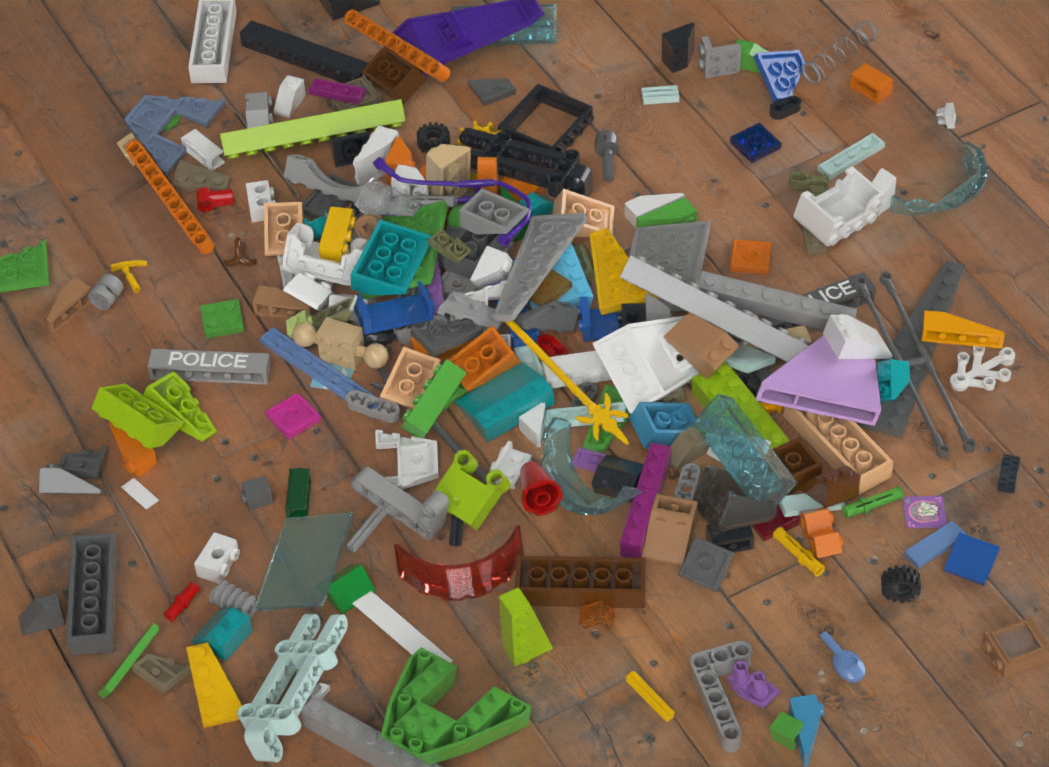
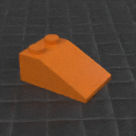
M493 325L449 359V361L467 372L461 380V384L468 392L521 363Z

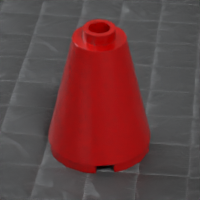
M529 461L523 464L520 469L521 501L525 510L537 516L547 515L558 508L557 504L563 499L561 487L537 462Z

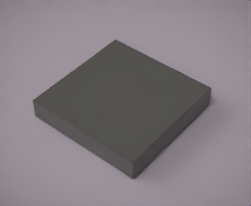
M695 536L678 575L718 593L735 553Z

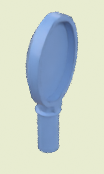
M827 631L823 632L820 637L831 649V652L834 653L832 663L836 673L849 682L861 681L865 676V665L860 657L852 651L841 649Z

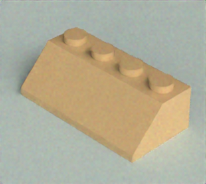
M446 144L430 149L426 154V180L453 182L470 180L471 149L466 146ZM428 185L429 196L456 195L459 198L469 191L468 187Z

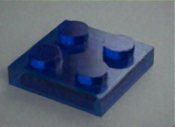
M760 122L730 137V143L751 163L782 147V143Z

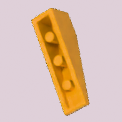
M924 311L922 341L1001 349L1003 347L1005 332L946 312Z

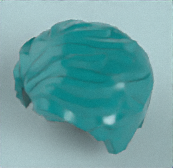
M325 212L326 216H321L311 222L306 218L303 219V224L313 229L315 240L322 238L328 212Z

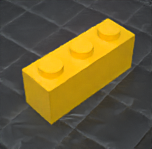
M330 207L318 248L320 258L341 263L343 254L349 253L348 243L352 242V229L355 228L357 218L354 217L353 209Z

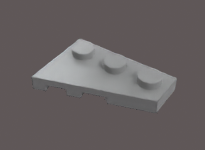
M455 291L448 296L437 314L443 316L445 313L455 315L454 318L462 320V318L472 319L474 324L489 328L493 325L496 330L504 322H495L493 317L494 308H490L480 301L466 297L463 293Z

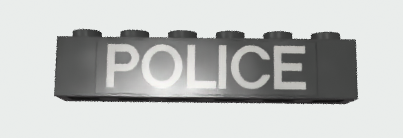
M865 272L818 288L812 292L802 294V296L856 308L867 304L860 290L854 287L856 277L863 276L867 279L866 286L872 301H875L876 287ZM760 315V320L764 318L772 323L771 327L777 330L779 327L788 329L801 326Z

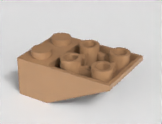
M656 494L642 558L679 566L683 565L697 520L698 501Z

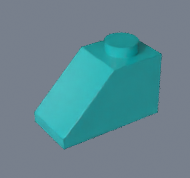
M531 192L527 195L531 202V218L532 216L549 215L553 212L554 200L548 196L536 192ZM524 199L519 201L520 205L527 207Z

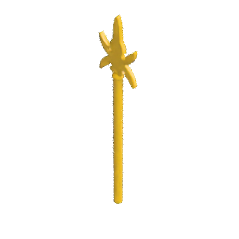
M515 321L505 322L588 408L589 415L593 416L592 418L588 416H576L575 418L584 424L594 423L593 435L596 441H599V426L602 425L603 430L612 433L625 445H629L627 438L618 428L616 420L611 418V416L628 418V414L620 410H610L611 400L607 393H605L604 400L605 408L601 409L602 406L592 402Z

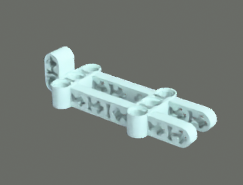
M304 614L289 640H283L275 646L278 659L252 703L241 706L237 711V716L245 729V742L256 761L279 762L283 756V747L277 735H293L301 729L302 725L298 715L323 671L332 669L338 663L334 652L347 630L348 621L345 615H331L317 640H313L320 628V618L317 614ZM296 669H298L299 671L296 677L294 678L292 684L290 685L289 689L287 690L285 696L283 697L281 703L276 704L279 698L281 697L283 691L285 690L287 684L289 683L291 677L293 676L294 672L296 671Z

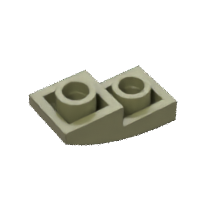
M442 228L427 242L440 254L457 263L462 261L472 251L459 238L454 240Z

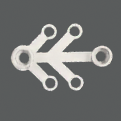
M973 346V367L967 373H965L970 356L966 352H960L957 355L958 370L957 373L950 377V384L956 391H964L969 386L984 388L989 391L993 390L996 383L995 379L1007 382L1011 378V371L1007 368H1002L1000 371H991L990 369L999 364L1005 366L1012 365L1015 360V352L1013 349L1005 347L999 352L998 356L981 365L985 347ZM975 377H983L984 380H977V379H974V378H975Z

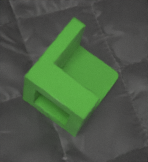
M781 711L769 727L771 738L794 751L797 748L795 738L804 725L803 722Z

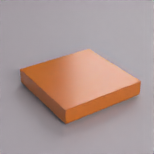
M733 239L730 272L768 274L772 242Z

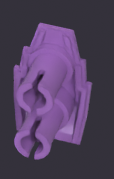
M744 661L736 662L733 667L734 672L726 678L739 697L763 709L781 692L765 680L763 672L748 673V665Z

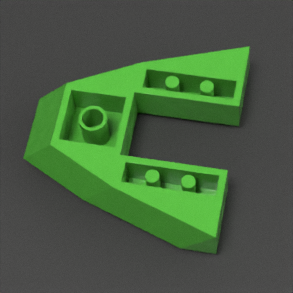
M421 647L408 658L391 695L381 737L396 748L427 765H431L472 752L527 727L531 705L494 686L458 721L432 708V706L455 686L457 666Z

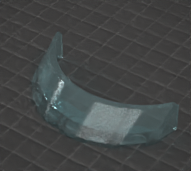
M969 141L965 143L963 159L968 170V180L940 201L935 203L927 202L923 199L905 201L894 194L891 196L890 212L908 216L930 215L953 209L969 202L980 193L987 180L988 168L983 151Z
M557 417L552 418L542 435L541 443H544L543 458L540 461V465L561 487L563 499L559 501V504L563 508L580 515H600L642 493L637 488L624 486L616 498H610L590 490L577 475L571 460L569 448L571 422Z

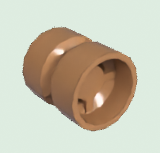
M374 210L365 212L356 221L355 231L357 235L365 240L370 239L379 220L384 221L383 216Z

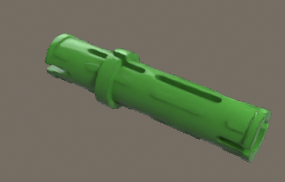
M897 486L868 498H859L857 502L843 506L842 513L846 519L861 513L867 514L871 509L902 499L904 497L903 491Z

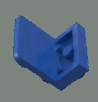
M588 296L580 297V305H576V307L579 309L577 317H581V319H578V329L582 331L583 342L598 341L618 330V326H621V324H618L617 311L601 315L600 309H589Z

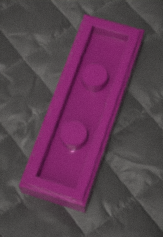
M317 78L314 79L308 90L309 95L360 105L366 94V89L362 87Z

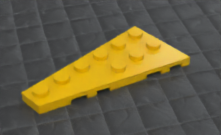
M608 228L589 233L601 315L622 310L621 304L645 303V294H650L658 300L657 296L620 278L629 257L625 254L623 248L619 246Z

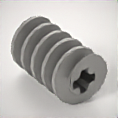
M227 580L215 586L208 598L209 602L214 603L217 607H221V609L233 607L248 615L250 620L256 611V597L254 595L249 596V593L246 591L242 592V589L236 588L234 584L229 585Z

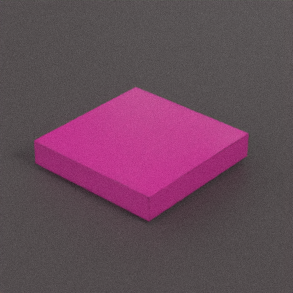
M299 393L292 395L265 411V416L287 440L321 421V416Z

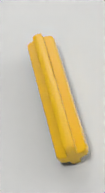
M631 671L626 675V681L666 722L674 718L675 712L635 671Z

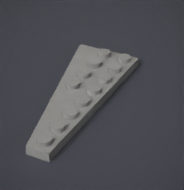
M586 213L532 216L493 315L495 322L515 320L587 221Z

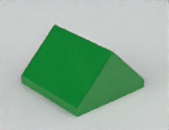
M350 564L316 586L317 590L341 615L356 607L352 603L370 591L374 594L376 593V589L362 564Z

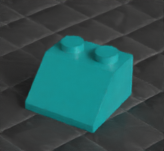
M233 607L218 610L191 641L195 645L208 642L214 655L226 662L253 632L250 617Z

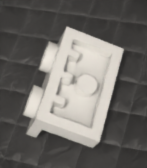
M508 441L505 447H501L496 462L493 461L490 471L500 470L509 479V488L515 490L521 480L520 469L523 464L532 461V455L513 449L512 442ZM502 478L498 479L495 483L499 484Z

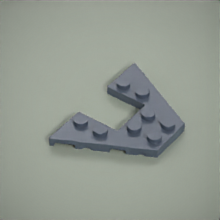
M144 95L124 119L125 125L142 144L164 176L167 177L185 155L186 147L160 136L159 133L175 114L206 128L226 102L224 98L221 101L206 100V98L180 97L179 99H168V96L155 97Z

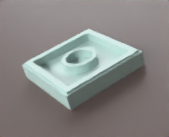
M743 346L738 348L725 362L730 367L748 374L774 364L775 356L749 346Z

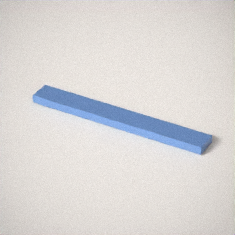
M274 327L259 338L261 344L345 401L347 393L353 390L375 396L304 347L298 346L292 339ZM370 404L368 406L369 409L378 407L377 404Z

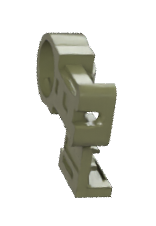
M795 171L790 174L788 184L795 190H811L810 193L816 197L826 192L828 177L825 173L824 176L808 175V172Z

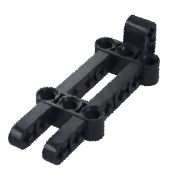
M465 128L459 135L460 142L465 146L471 147V168L477 169L478 157L497 158L498 175L547 188L548 194L552 197H557L563 189L567 190L568 188H570L571 192L589 197L593 190L592 171L588 167L580 165V154L577 150L569 149L561 153L513 140L511 133L507 131H500L494 135L472 128Z

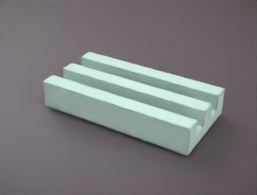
M678 85L642 88L643 105L679 102Z

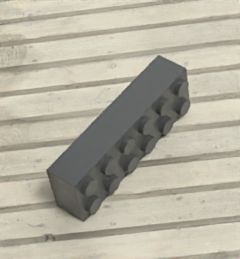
M114 533L72 536L66 637L71 655L114 652L118 545Z

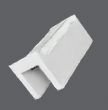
M196 129L181 137L182 146L186 147V152L202 165L208 167L209 170L214 171L225 164L224 160L219 157L223 150Z

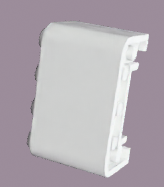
M853 166L846 169L845 173L847 176L843 180L838 179L835 187L816 197L808 190L802 193L795 209L794 219L825 246H833L839 240L849 237L851 233L860 231L867 224H872L877 219L876 214L883 204L882 200L885 193Z

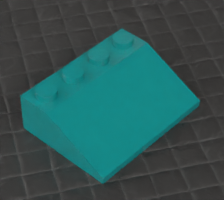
M379 220L351 273V290L367 295L406 294L430 247L427 242L432 235Z
M523 362L455 401L458 408L487 443L519 425V416L540 403H545V409L555 403L553 388L539 373Z

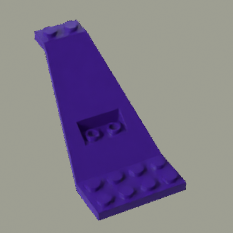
M509 0L409 18L392 33L444 65L533 25L545 13L538 0ZM418 69L424 77L428 75L425 72Z

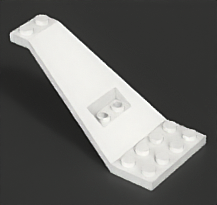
M754 314L753 317H754L755 319L759 320L758 317H757V315ZM685 316L628 324L592 343L630 414L633 413L639 402H656L691 381L693 376L700 374L685 358L682 361H678L677 356L681 354L664 338V335ZM744 341L740 347L747 346V342Z

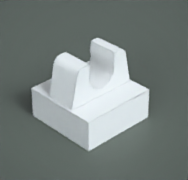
M953 102L946 103L945 107L937 109L936 116H942L938 117V124L947 125V129L955 128L956 122L955 108Z

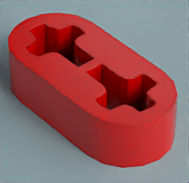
M546 334L538 338L537 345L549 357H554L556 354L557 356L568 355V349L553 336Z

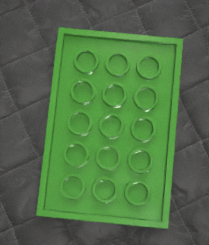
M444 200L383 216V219L386 222L433 236L441 228H444L448 205ZM429 247L408 290L418 287L417 282L419 281L422 282L423 286L432 283L438 251L433 247ZM359 292V294H361V296H362V299H369V298H375V297H378V296H382V295H367V294H364V293H360V292Z

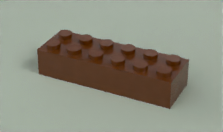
M517 556L515 589L519 587L531 606L645 608L646 558Z

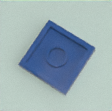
M959 532L944 567V572L985 586L1000 551V546Z

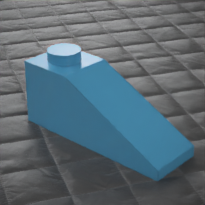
M816 694L789 698L788 711L790 716L803 722L804 725L796 736L803 767H807L820 726V718L824 716L822 702L818 703Z

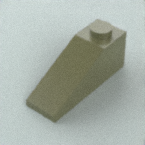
M353 295L318 312L312 325L318 331L326 317L347 323L358 297Z

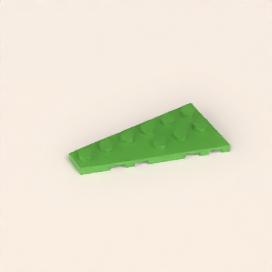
M46 240L39 242L40 245L30 248V246L25 247L22 252L15 255L10 253L0 257V293L50 285Z

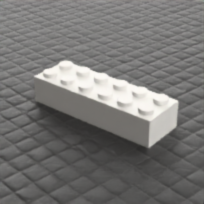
M199 0L188 66L191 83H227L237 14L235 0Z

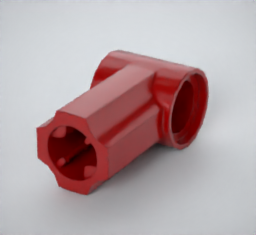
M203 187L196 192L197 208L201 212H210L217 206L234 205L232 189L212 191L210 188Z

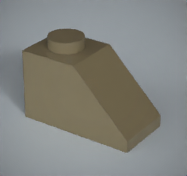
M698 424L681 432L671 445L670 465L675 471L706 454L709 449V436Z

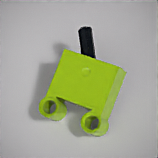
M460 450L455 454L454 462L434 490L442 492L449 500L447 513L452 515L449 545L454 547L461 546L463 524L477 531L500 496L507 492L510 487L509 479L497 469L487 474V485L470 476L469 474L477 469L478 462L467 450ZM469 459L468 463L463 465V462ZM502 478L501 482L495 485V482Z

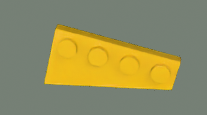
M208 642L186 647L203 727L206 728L239 720L237 711L242 704Z

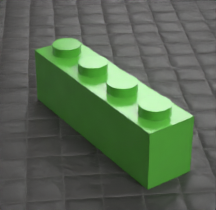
M448 359L443 364L438 363L432 372L435 374L432 380L428 378L422 387L425 389L422 395L418 393L412 402L415 405L412 410L408 408L402 417L404 423L401 427L415 437L424 438L467 373Z

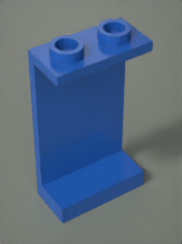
M419 281L417 282L418 294L370 305H365L361 294L356 295L358 298L354 305V312L364 335L433 320L435 304L433 299L430 300L428 288H424L422 282Z

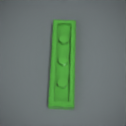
M153 623L146 629L97 694L102 698L107 697L114 690L157 634L159 627Z

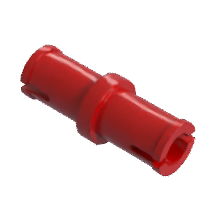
M190 581L180 595L177 594L174 597V602L163 613L164 617L174 622L178 615L190 606V601L200 591L199 586Z

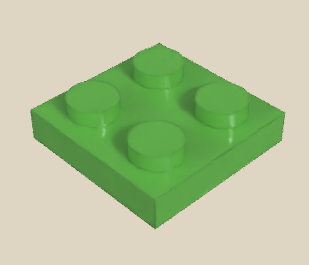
M238 299L200 305L206 339L244 332Z

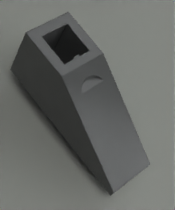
M552 301L518 315L515 321L525 330L537 328L545 332L548 330H554L559 333H565V331L573 332L579 309L570 302Z

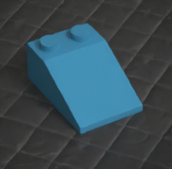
M639 402L629 417L644 449H649L650 443L671 446L677 436L684 430L695 424L701 427L689 403Z

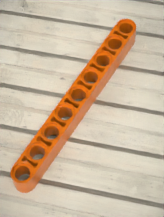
M352 9L346 13L344 17L345 23L383 47H388L437 81L445 82L449 78L450 69L359 12Z
M138 140L130 141L126 146V152L198 251L204 255L211 253L215 247L212 239Z

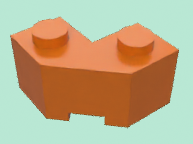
M820 507L799 512L802 532L805 539H810V551L814 554V557L821 558L842 553L843 538L837 531L832 530L834 519L829 509Z

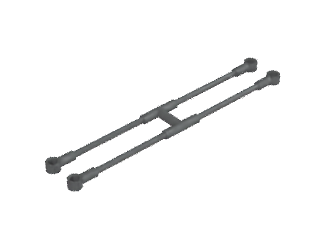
M887 271L882 272L879 281L885 285L889 294L892 295L917 345L916 349L920 355L917 358L902 360L871 300V295L866 286L867 279L863 276L856 277L854 287L860 290L864 300L867 301L891 350L893 359L908 361L909 367L925 365L958 427V433L963 441V450L967 453H972L975 450L976 441L970 438L966 428L962 426L936 374L937 371L896 294V289L891 281L892 274ZM910 379L908 387L932 434L931 437L937 447L936 455L939 458H946L950 448L947 444L943 443L939 433L936 432Z

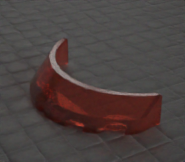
M520 525L515 526L508 540L495 552L482 559L465 564L442 565L426 562L409 554L399 544H394L398 576L418 589L419 593L426 596L428 594L441 597V600L461 601L466 598L474 599L491 593L492 589L502 583L505 584L511 579V575L516 570L517 556H524Z

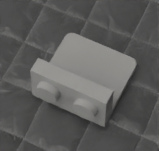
M708 36L701 37V45H698L700 55L698 68L702 69L705 78L740 72V44L713 48Z

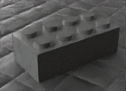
M463 229L456 238H459L472 251L459 263L443 256L444 269L471 279L486 246L504 251L506 247L498 243V238L501 234H475Z

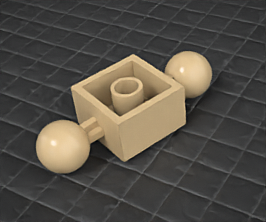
M326 317L318 331L309 322L297 324L292 331V338L298 346L309 347L314 343L318 344L320 359L326 363L339 365L343 368L356 371L360 362L364 359L369 367L378 369L383 367L389 358L388 351L382 344L373 343L365 347L362 327Z

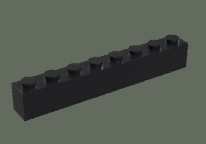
M252 20L239 32L241 46L344 84L362 77L361 71L368 65L366 61Z

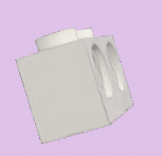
M268 180L246 183L251 221H264V203H275V200H271L275 198L273 187H269Z

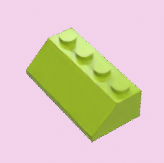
M126 383L100 387L92 406V410L97 412L101 418L109 420L113 423L114 427L124 430L129 437L137 439L144 447L149 449L163 446L184 423Z

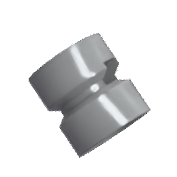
M104 274L97 282V285L90 291L88 298L95 307L101 310H108L123 291L124 286L114 275Z

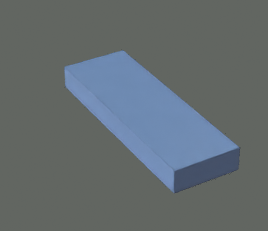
M951 521L904 552V556L917 569H920L952 548L959 532L966 535L967 533L954 521Z

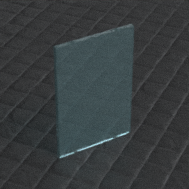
M352 512L285 519L256 602V611L324 606L353 518Z

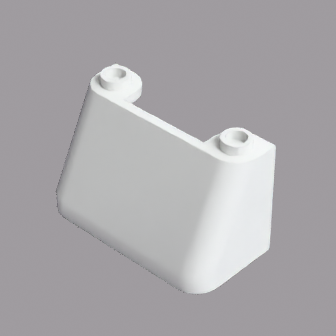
M296 223L287 234L283 256L284 269L295 274L299 272L304 275L307 272L316 277V279L351 286V273L369 239L355 238L351 242L349 253L343 254L341 263L320 258L318 249L320 243L313 241V229L306 224Z

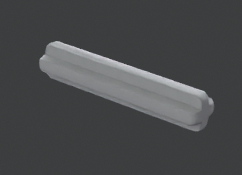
M377 506L347 542V550L355 553L388 513Z

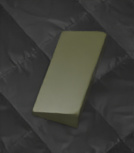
M581 243L574 248L586 279L595 278L592 256L589 250Z

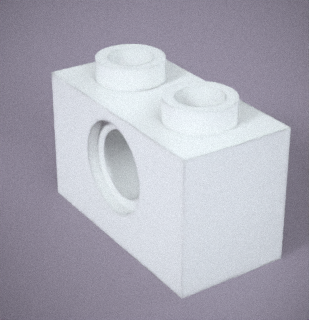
M214 532L194 563L197 577L220 584L223 577L228 575L233 561H236L239 557L240 550L238 549L237 540Z

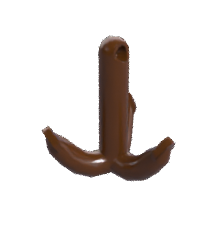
M237 237L234 241L235 257L231 260H224V264L226 266H235L238 263L245 266L254 265L257 262L256 259L249 260L243 258L245 243L241 242V239Z

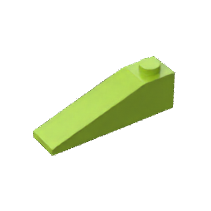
M174 371L147 386L143 395L183 421L184 423L180 428L181 431L202 442L217 433L207 414L200 410L197 398H193L190 394L191 389L188 384Z

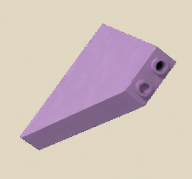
M823 335L762 381L756 395V401L875 426L881 412L875 359H838Z

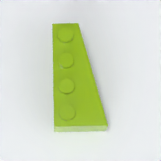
M519 587L499 596L502 646L513 665L525 664L531 659L552 650L553 647L535 612Z

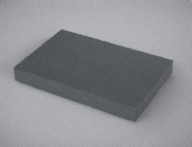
M333 174L328 175L330 179L342 185L360 186ZM316 189L302 204L303 214L317 219L321 216H326L325 212L329 213L330 207L347 208L352 201L340 200L336 195H326L321 193L322 190Z

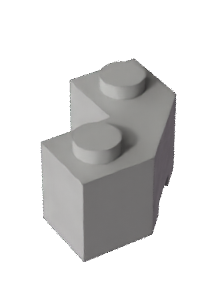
M268 92L245 94L247 128L273 124V115L269 113L270 107H273L272 96H268Z

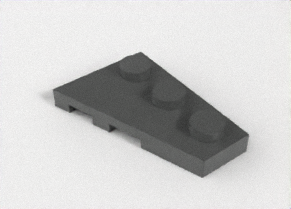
M464 318L462 320L448 321L447 325L442 326L432 324L428 325L426 329L411 328V335L435 357L480 336L483 328L474 324L472 319Z

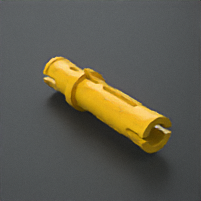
M779 527L774 531L773 538L794 555L801 566L807 567L816 577L824 572L825 566L814 557L810 550H806L788 534L783 527Z

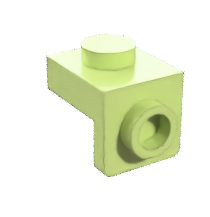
M304 310L286 320L287 335L292 338L294 327L301 322L313 324L315 316L310 315Z

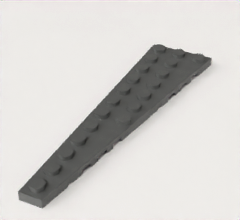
M946 261L909 317L930 359L933 357L937 343L922 341L924 311L949 313L965 271V265ZM905 323L893 341V345L899 351L902 360L920 357L916 349L917 345ZM924 364L910 367V379L918 394L927 373ZM908 385L895 400L880 403L881 412L875 426L856 422L859 427L902 438L916 402Z

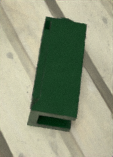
M289 468L285 506L287 520H308L312 483L310 468Z

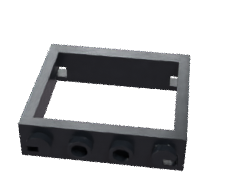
M537 84L498 125V131L510 132L513 140L564 153L568 147L572 146L574 140L582 135L584 129L593 122V106ZM541 103L578 118L553 146L515 131Z

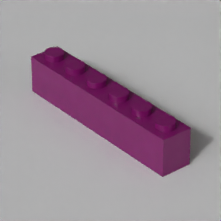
M650 443L620 540L621 557L642 558L656 494L662 493L671 463V446Z

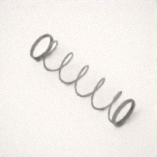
M861 21L857 29L847 32L846 38L841 37L837 39L835 46L826 47L824 54H817L813 58V62L803 64L802 72L809 82L816 84L821 78L825 77L823 69L814 63L815 58L819 55L824 56V61L831 70L836 69L834 61L825 55L826 50L830 47H835L836 55L841 61H847L844 51L836 47L837 42L841 39H846L847 47L852 53H858L856 44L847 38L851 31H857L858 39L863 45L867 46L869 41L876 40L877 31L874 25L869 21ZM862 23H867L872 27L875 34L874 39L867 38L862 32ZM858 32H860L861 36L868 41L867 44H864L861 41ZM847 40H849L855 45L857 49L856 52H853L850 49ZM836 48L843 52L846 58L845 60H842L839 57ZM825 56L833 62L834 69L827 64ZM805 65L813 67L814 72L818 76L817 81H813L807 76ZM817 67H819L823 72V77H821L820 71Z

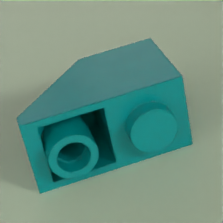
M894 359L877 362L880 403L895 400L910 382L909 362Z

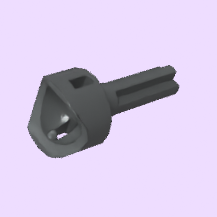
M610 130L598 132L595 138V152L602 156L603 181L607 182L614 180L613 155L619 151V139Z

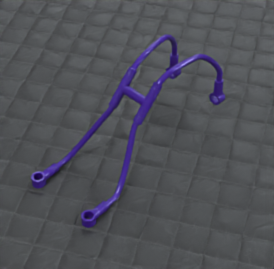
M381 157L373 161V165L378 170L384 171L390 177H394L397 181L403 183L455 186L460 188L473 187L474 195L481 190V187L494 185L514 192L525 200L529 212L523 217L524 219L519 225H515L507 234L500 235L498 243L504 247L510 244L511 239L521 231V228L527 222L529 226L531 221L530 199L507 183L494 179L460 180L459 182L408 179L397 175L395 170L389 167ZM390 195L389 205L400 212L405 211L404 208H401L400 203ZM462 196L460 198H457V203L462 202V204H465L473 196Z

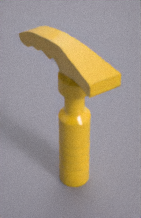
M132 260L111 264L112 272L122 270L126 274V279L135 293L140 291L141 288L133 274L129 272V267L147 266V261Z

